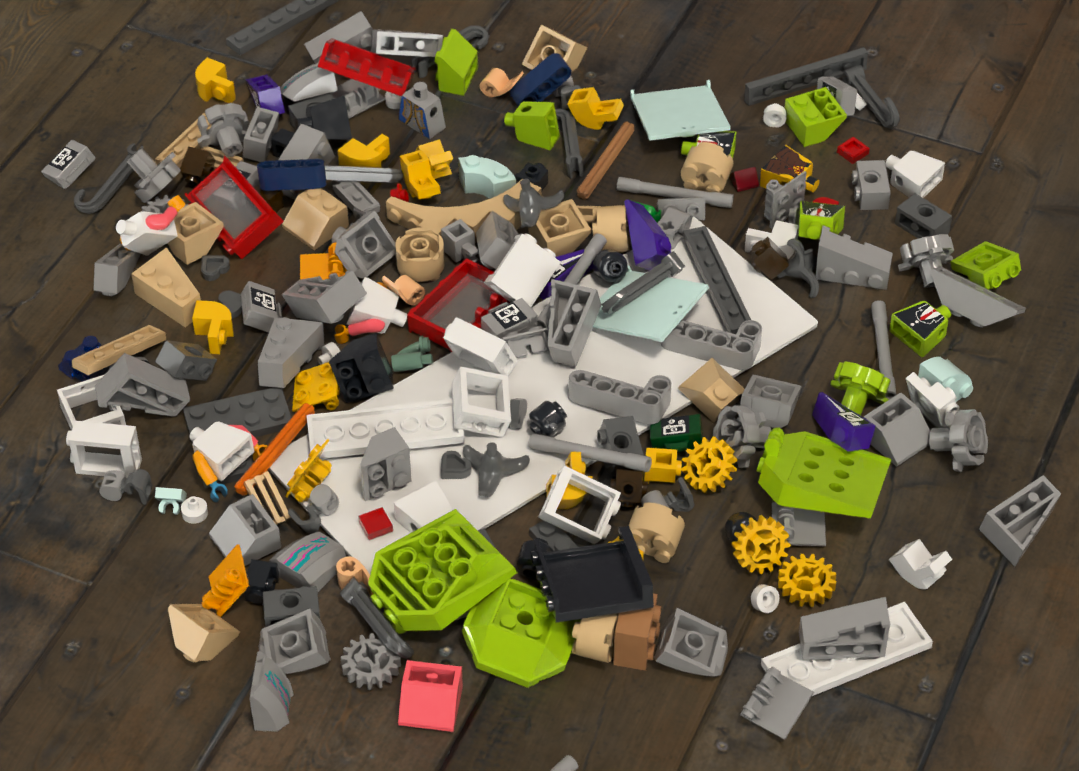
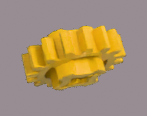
M714 436L711 441L703 437L702 444L700 445L696 441L693 442L695 448L693 450H686L689 457L682 458V461L687 465L681 468V471L686 474L684 479L695 490L700 489L703 493H706L708 488L713 493L716 492L717 485L725 488L724 481L726 479L732 481L733 479L729 475L730 472L737 471V468L732 465L738 461L733 455L735 451L723 439L719 441Z
M759 515L757 522L751 517L749 518L750 524L748 526L743 523L740 524L743 529L741 533H734L738 541L732 542V546L736 549L733 555L738 560V563L743 568L746 567L751 573L755 568L760 574H763L764 568L772 572L773 564L776 563L781 566L780 557L788 556L784 548H788L791 545L785 540L789 537V534L783 530L785 527L773 517H769L766 520L764 516Z
M802 553L798 560L791 556L790 563L784 561L782 569H779L778 588L782 589V596L790 595L789 602L793 603L795 600H798L801 607H803L805 602H809L811 607H814L815 601L824 604L825 597L831 599L832 592L836 589V572H832V564L824 565L825 559L823 557L818 561L815 560V554H811L810 558H806Z

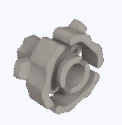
M235 103L218 104L206 109L205 115L209 124H211V128L207 130L208 124L204 115L198 117L197 125L201 133V137L197 139L199 146L202 148L208 145H220L226 157L240 154L243 149L241 142H244L249 125V120L241 105Z
M143 148L127 160V163L141 177L134 185L138 188L134 193L143 203H146L159 193L181 171L172 161L176 156L173 152L158 165Z
M948 234L910 241L912 251L909 244L902 245L900 252L903 263L898 265L899 270L905 271L914 267L920 268L924 287H935L931 276L932 268L942 267V264H947L953 260L950 254L954 252V247Z
M726 406L718 415L717 424L713 429V436L719 441L723 439L728 446L733 447L735 451L733 455L738 460V468H748L750 457L755 453V447L765 448V441L768 439L771 427L764 425L766 419L763 412L754 414L746 406Z
M975 409L960 410L955 415L952 412H947L944 419L947 428H932L929 433L930 448L935 451H952L954 456L953 470L956 472H962L963 466L980 465L984 462V455H970V453L986 454L988 451L985 420L981 412H976Z

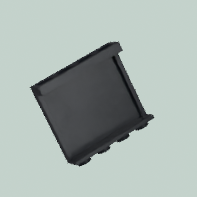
M629 526L619 527V541L545 553L542 552L538 539L534 540L535 551L530 552L532 566L535 567L537 581L541 585L542 596L546 599L547 611L553 613L556 623L654 608L653 584Z

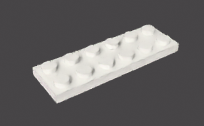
M453 399L307 415L310 452L317 444L322 446L327 439L330 440L319 457L320 459L364 454L372 436L393 427L399 432L409 446V449L465 443L464 430L454 428Z
M902 602L888 608L890 629L885 657L802 660L799 643L762 658L761 666L764 671L775 667L785 677L814 691L812 695L814 696L932 648L933 641L907 604Z

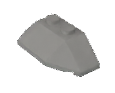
M943 267L932 268L931 276L942 305L947 306L951 314L955 316H965L971 319L970 323L975 326H988L1024 313L1026 310L1025 307Z

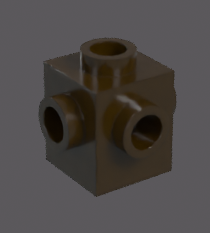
M617 468L616 479H611L610 488L621 493L618 499L621 502L620 506L636 507V503H641L642 497L647 494L648 481H643V471ZM625 485H632L633 491H627Z

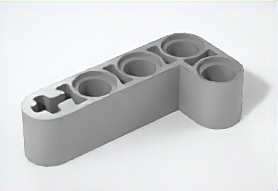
M681 320L664 341L661 342V346L668 351L705 361L713 358L719 365L738 370H747L752 367L760 350L762 326L757 321L747 320L740 325L737 334H732Z
M576 370L569 375L568 396L576 404L621 417L633 416L634 421L655 424L661 420L670 405L672 382L666 376L657 375L652 377L645 388L588 371Z

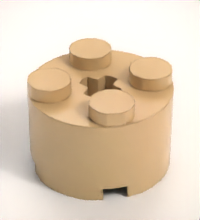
M701 142L696 147L692 146L681 169L684 187L706 192H721L733 168V159L730 154L727 156L723 153L724 149L709 142Z
M625 205L593 207V219L597 221V223H592L593 236L601 234L607 240L601 251L611 249L618 253L629 252L630 233Z
M419 227L405 231L404 236L397 238L395 245L397 269L401 275H407L416 282L436 281L440 278L445 262L444 243L439 234L437 236L433 234L431 229Z
M648 502L644 503L641 508L638 505L628 525L637 547L644 554L653 556L657 561L668 563L670 558L674 556L685 527L683 518L679 515L677 519L671 514L672 509L661 504Z
M619 613L582 618L581 622L576 621L572 632V638H576L572 653L601 662H611L614 657V637Z

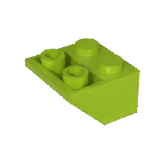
M451 29L448 37H444L442 48L435 55V64L438 65L436 81H438L439 91L464 96L478 69V51L455 29Z
M826 87L785 99L786 123L804 147L825 141L847 118L845 111Z

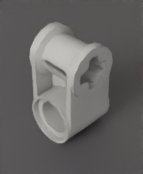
M669 207L657 223L669 238L671 250L676 247L683 237V230L690 228L692 215Z

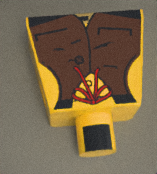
M784 145L761 169L760 186L766 188L770 180H777L779 184L784 186L806 171L805 189L815 192L818 188L819 180L812 177L813 163Z

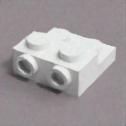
M914 372L906 377L911 401L919 407L921 413L936 428H947L944 420L947 412H952L955 415L959 411V406L955 401L957 399L955 393L949 387L944 388L939 382L931 386L924 377L920 379Z

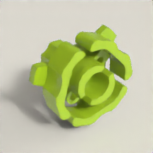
M839 362L834 374L835 380H832L830 385L835 389L846 390L842 405L861 416L867 398L880 404H884L889 400L885 396L891 381L889 378L884 377V374L856 363Z

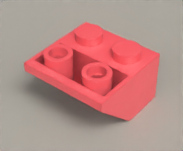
M407 660L401 687L398 725L454 732L463 688L462 667Z

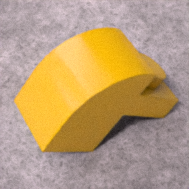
M206 58L197 67L195 72L199 96L206 102L214 97L218 100L232 103L236 99L234 82L227 80L225 64Z
M594 87L574 90L567 103L572 115L580 124L596 130L601 129L605 121L612 122L618 120L624 107L621 98L600 101Z
M381 134L367 146L352 138L338 149L339 166L381 167V161L390 155L389 137Z
M440 140L417 147L416 151L422 150L428 157L431 175L434 179L452 174L449 166L453 160L451 151L444 152Z
M422 150L400 156L403 178L412 198L417 197L419 200L429 199L441 193L440 185L431 175L429 159Z
M196 301L192 317L195 335H207L210 354H220L222 344H226L227 337H234L231 312L225 305L218 302Z
M570 452L565 461V466L585 475L586 467L585 462L581 461V452ZM551 475L550 479L546 484L547 496L549 494V491L552 487L556 475ZM568 483L557 509H570L577 506L584 499L587 492Z

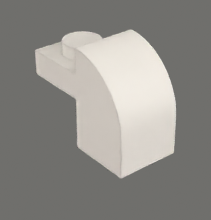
M776 220L772 233L748 228L745 252L750 253L755 243L769 237L789 259L795 250L788 246L787 242L790 239L798 240L799 225Z
M920 539L906 544L889 558V561L901 577L919 589H928L947 570L944 566L952 560L947 551L931 556Z

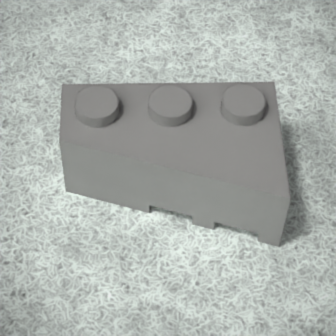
M362 11L304 45L315 64L319 63L325 42L331 38L371 52L372 27Z
M301 124L278 160L321 159L325 165H328L335 155L324 132ZM305 189L282 190L284 196L296 200L297 196Z
M494 211L489 214L476 232L481 263L489 269L498 268L514 244V237L519 235L511 222Z
M823 225L815 276L817 280L887 290L893 253L867 242L860 244L850 240L851 236L843 234V236L830 232L829 227Z
M349 270L340 277L336 273L330 274V279L322 280L320 276L298 280L282 296L296 318L332 324L340 321L344 316L343 314L364 297L367 292L353 270Z
M551 279L552 294L550 299L551 314L549 319L548 348L554 362L576 367L602 306L596 289Z
M275 317L258 360L259 386L284 388L300 372L302 364L309 362L312 359V354L317 349L321 350L322 346H324L323 322Z
M126 353L117 360L95 385L99 407L107 408L108 405L121 406L122 410L130 411L131 408L144 409L145 413L176 417L190 401L185 379L173 377L167 371Z
M1043 475L987 512L979 530L1015 567L1053 511L1061 493Z
M886 597L802 616L799 627L802 660L885 657L890 629Z

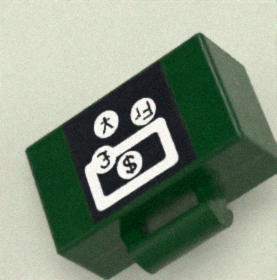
M700 414L662 418L658 423L650 424L652 448L673 449L680 452L694 449L693 442L695 441L699 445L702 444L703 427Z

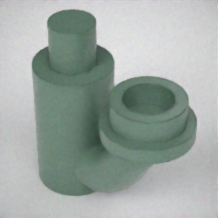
M419 336L418 342L403 348L396 355H392L393 371L423 369L425 364H433L432 354H426V352L431 350L429 337Z

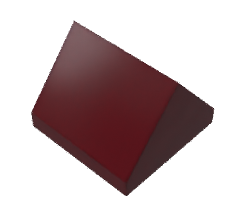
M756 167L735 171L729 175V179L737 192L759 187Z

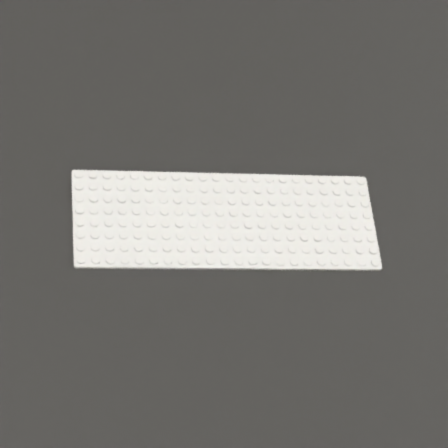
M692 217L689 229L705 226L698 219ZM708 229L751 320L759 322L762 326L761 347L752 366L817 327L818 321L762 273H758L749 262ZM682 237L671 252L674 251L685 267L674 277L671 275L668 277L705 284ZM633 250L623 255L632 271L642 273L649 271L635 265ZM592 272L580 279L577 285L596 289L600 298L614 282H607L599 278L595 272ZM708 290L682 319L728 332ZM551 296L531 307L538 316L545 306L549 304ZM595 327L592 328L576 367L554 362L550 351L532 354L530 346H526L528 355L517 358L518 361L508 376L510 400L515 398L527 400V413L521 429L511 428L509 425L503 437L464 430L465 443L409 449L412 481L368 501H365L363 498L360 463L364 454L321 459L322 461H329L332 465L330 474L327 475L321 484L329 486L339 498V506L329 516L319 515L321 518L320 526L334 541L343 545L348 556L358 559L369 574H371L377 551L410 534L407 529L395 520L394 502L434 481L438 482L453 510L457 509L477 530L486 529L545 493L546 484L551 475H557L569 456L567 454L546 452L529 447V439L533 434L528 426L531 423L529 418L531 411L544 401L552 403L556 401L564 409L567 417L565 418L566 426L553 437L557 440L602 449L603 446L599 445L597 440V430L600 429L604 419L621 417L572 402L568 395L569 375L573 371L584 370L645 388L652 377L657 375L666 376L672 382L671 402L662 418H668L692 404L678 387L708 361L668 351L661 346V342L653 341L651 338L644 339L643 337L640 338L631 334L624 335L623 333L600 330ZM451 352L433 364L394 385V389L379 393L351 410L453 399L452 382L460 366L484 370L457 358ZM720 365L733 378L746 371ZM467 389L468 405L497 410L496 394ZM635 421L638 436L650 429V424ZM309 434L289 444L268 469L288 491L290 487L287 486V483L293 477L295 470L302 461L305 462L309 457ZM493 442L497 445V451L503 457L519 458L528 455L530 458L528 466L522 471L502 476L496 491L490 497L479 496V472L472 466L471 474L467 478L442 479L441 477L442 455L452 450L458 452L461 458H465L463 455V447L465 445H470L476 451L484 454L487 450V444ZM581 458V461L585 462V467L596 462V460ZM310 498L307 501L299 502L304 508L312 505ZM383 507L393 525V532L369 540L359 523L358 516Z

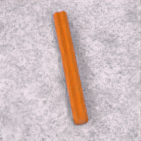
M304 403L239 479L235 484V491L242 496L248 494L244 482L266 472L306 425L307 415L315 414L312 405Z

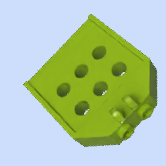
M776 427L769 432L768 439H766L764 445L765 450L760 458L756 472L761 473L758 483L778 505L864 518L872 517L891 462L890 458L865 450L848 452L830 439L806 431L784 434L780 427Z
M454 509L377 551L368 585L373 593L370 596L373 603L379 610L384 608L383 615L392 624L396 632L402 634L406 631L444 629L517 574V571L457 509Z

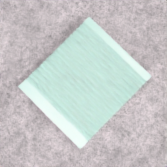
M710 80L706 81L705 86L634 94V90H630V99L640 117L649 140L691 137L696 134L730 130V125L710 88Z
M628 265L626 275L621 280L614 282L600 297L601 304L645 273L632 271ZM667 277L612 314L604 313L600 308L592 328L611 330L612 332L615 331L624 335L631 334L632 336L635 335L644 339L651 338L653 341L663 342L705 294L709 286L708 284Z

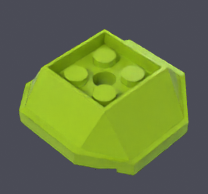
M509 579L470 609L463 624L462 633L473 655L472 658L477 669L529 688L540 680L552 677L565 670L576 639L572 638L573 628L576 621L581 622V619L556 623L553 613L547 611L546 599L542 596L541 589L516 579Z

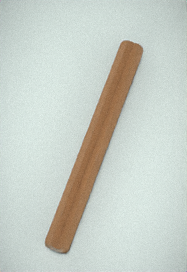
M624 122L577 189L578 198L584 200L589 198L633 134V123Z

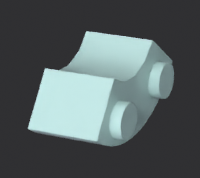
M475 155L458 158L459 179L465 194L477 193L490 199L509 190L516 184V179L512 172L499 162Z
M933 357L920 364L918 377L920 379L924 377L931 386L939 382L944 388L949 387L957 397L956 402L961 398L968 397L973 391L970 377L948 359Z

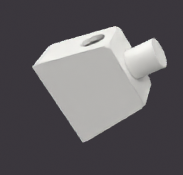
M909 151L902 159L890 155L885 165L886 168L892 170L890 182L892 186L908 197L916 193L924 198L942 181L945 163L921 153Z
M437 481L394 502L395 520L410 533L453 510Z

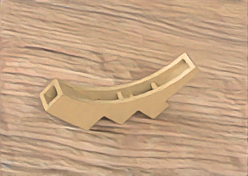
M519 181L512 188L496 197L479 203L456 207L423 206L391 196L386 201L387 219L408 229L419 227L431 229L433 234L437 236L438 234L441 236L442 228L461 219L474 231L476 243V232L492 211L511 222L516 230L521 226L520 212L507 208L503 202L504 195H509L519 199L522 188ZM530 183L531 187L541 195V187Z

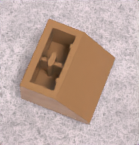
M653 594L654 608L619 613L614 637V665L646 671L648 660L653 661L656 644H654L655 638L658 639L661 625L659 620L662 607L657 606L658 594Z

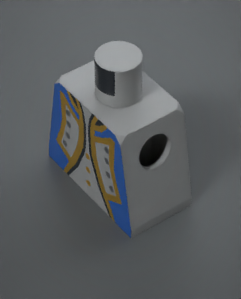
M415 83L413 88L401 96L400 121L428 139H431L445 129L441 100L427 90L426 83Z

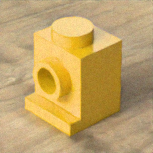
M646 448V456L651 457L652 465L649 472H645L644 481H648V484L649 481L675 483L676 476H681L682 461L677 460V450Z

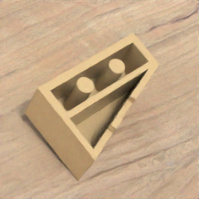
M165 248L131 273L134 291L137 296L186 328L193 322L192 317L196 301H201L200 294L169 250Z

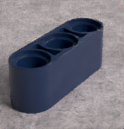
M559 53L551 54L512 87L510 96L518 107L522 102H542L569 79L572 70Z
M321 159L273 160L257 164L259 187L261 190L318 189L327 185L325 163Z

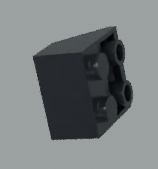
M377 333L352 340L329 361L346 403L394 389L393 372Z

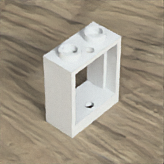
M457 317L445 330L443 338L455 356L486 372L509 376L518 361L506 341Z
M460 366L452 382L454 428L503 437L511 422L508 376ZM467 389L496 394L497 410L468 405Z
M104 375L57 390L61 409L71 431L76 421L71 408L97 400L95 385ZM108 405L111 412L84 420L85 422L126 425L121 407L115 405Z
M75 421L72 431L67 433L66 443L71 449L70 461L74 463L76 474L105 476L106 472L116 470L124 472L126 478H128L130 473L140 468L142 457L136 426ZM84 446L120 449L121 455L85 452Z
M564 465L555 477L538 518L595 545L601 539H606L611 529V525L608 524L611 515L615 516L621 505V502L618 501L621 493ZM568 483L606 501L594 531L555 513Z

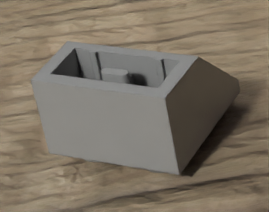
M901 392L864 416L866 420L876 425L870 445L883 456L890 458L896 467L930 445V429L919 407Z
M395 427L372 436L364 453L360 469L363 498L365 501L379 497L383 493L397 487H402L412 481L409 446Z
M253 494L229 505L209 532L210 538L224 557L237 544H240L244 566L250 564L251 559L258 560L281 548L278 526Z

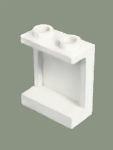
M525 233L514 237V244L494 274L489 275L484 283L510 303L523 298L532 307L561 262L555 258L556 254L548 248H541L536 244L537 240L534 237Z

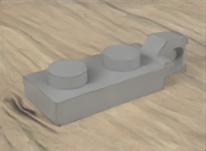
M331 181L334 192L352 211L353 208H357L365 213L371 211L380 212L379 203L358 181Z

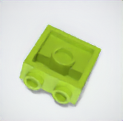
M987 241L950 261L952 270L967 275L969 281L988 290L999 287L1002 281L1016 277L1021 271L1018 253Z

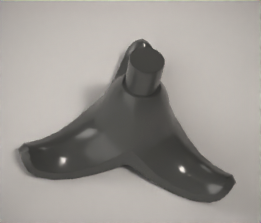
M522 179L520 181L522 189L519 199L504 195L503 202L510 210L520 212L521 228H530L537 223L541 210L550 209L560 204L564 198V192L559 190L553 196H541L531 187L529 179Z
M790 239L787 245L795 250V255L788 261L789 266L778 274L777 277L789 276L806 280L811 288L809 297L814 298L819 292L818 280L812 272L817 265V257L813 254L814 249L811 248L804 251L802 242L797 239Z
M493 442L487 444V450L484 454L476 451L470 445L463 447L465 459L469 460L471 466L479 472V496H492L502 476L518 473L525 469L530 462L528 455L519 458L503 457L497 451V445Z

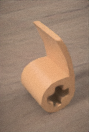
M493 68L480 83V89L488 97L500 96L512 89L524 73L522 71L518 76L509 80L504 71L499 68Z
M407 275L400 276L395 283L385 276L382 277L383 283L390 291L396 293L399 298L412 306L417 305L425 295V288Z
M350 556L340 559L336 565L340 589H343L355 577L359 583L362 581L367 586L369 595H373L368 585L370 574L359 560Z

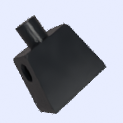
M345 96L306 108L307 117L295 120L296 129L301 124L324 132L327 140L345 141L352 139Z

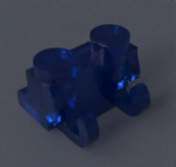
M94 336L85 337L80 346L65 353L62 362L58 364V368L70 378L76 377L82 382L89 380L90 375L72 367V359L102 345Z

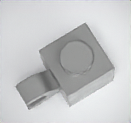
M459 219L441 229L444 252L455 262L464 258L475 263L479 262V259L475 256L479 253L475 247V233L467 224Z

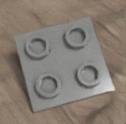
M353 79L337 86L338 91L330 92L334 99L345 96L348 118L385 100L378 92L379 88Z
M806 171L784 186L779 184L777 180H770L766 185L767 194L765 197L764 215L770 220L771 229L774 227L776 220L784 222L789 217V208L800 206V201H804Z
M772 502V517L785 527L783 530L789 534V537L785 540L791 545L826 546L824 512L786 507Z
M771 667L765 671L766 674L761 682L756 685V690L752 692L751 698L743 706L740 715L785 740L814 694V691L785 677L775 667Z

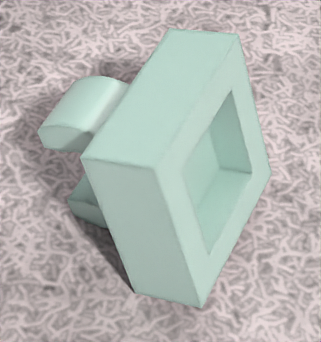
M156 487L155 498L161 501L159 504L160 513L165 514L166 506L173 504V513L178 515L180 513L179 503H183L186 500L187 493L182 489Z

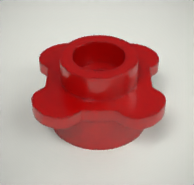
M397 183V188L391 189L390 197L393 196L409 202L407 190L402 189L401 183Z

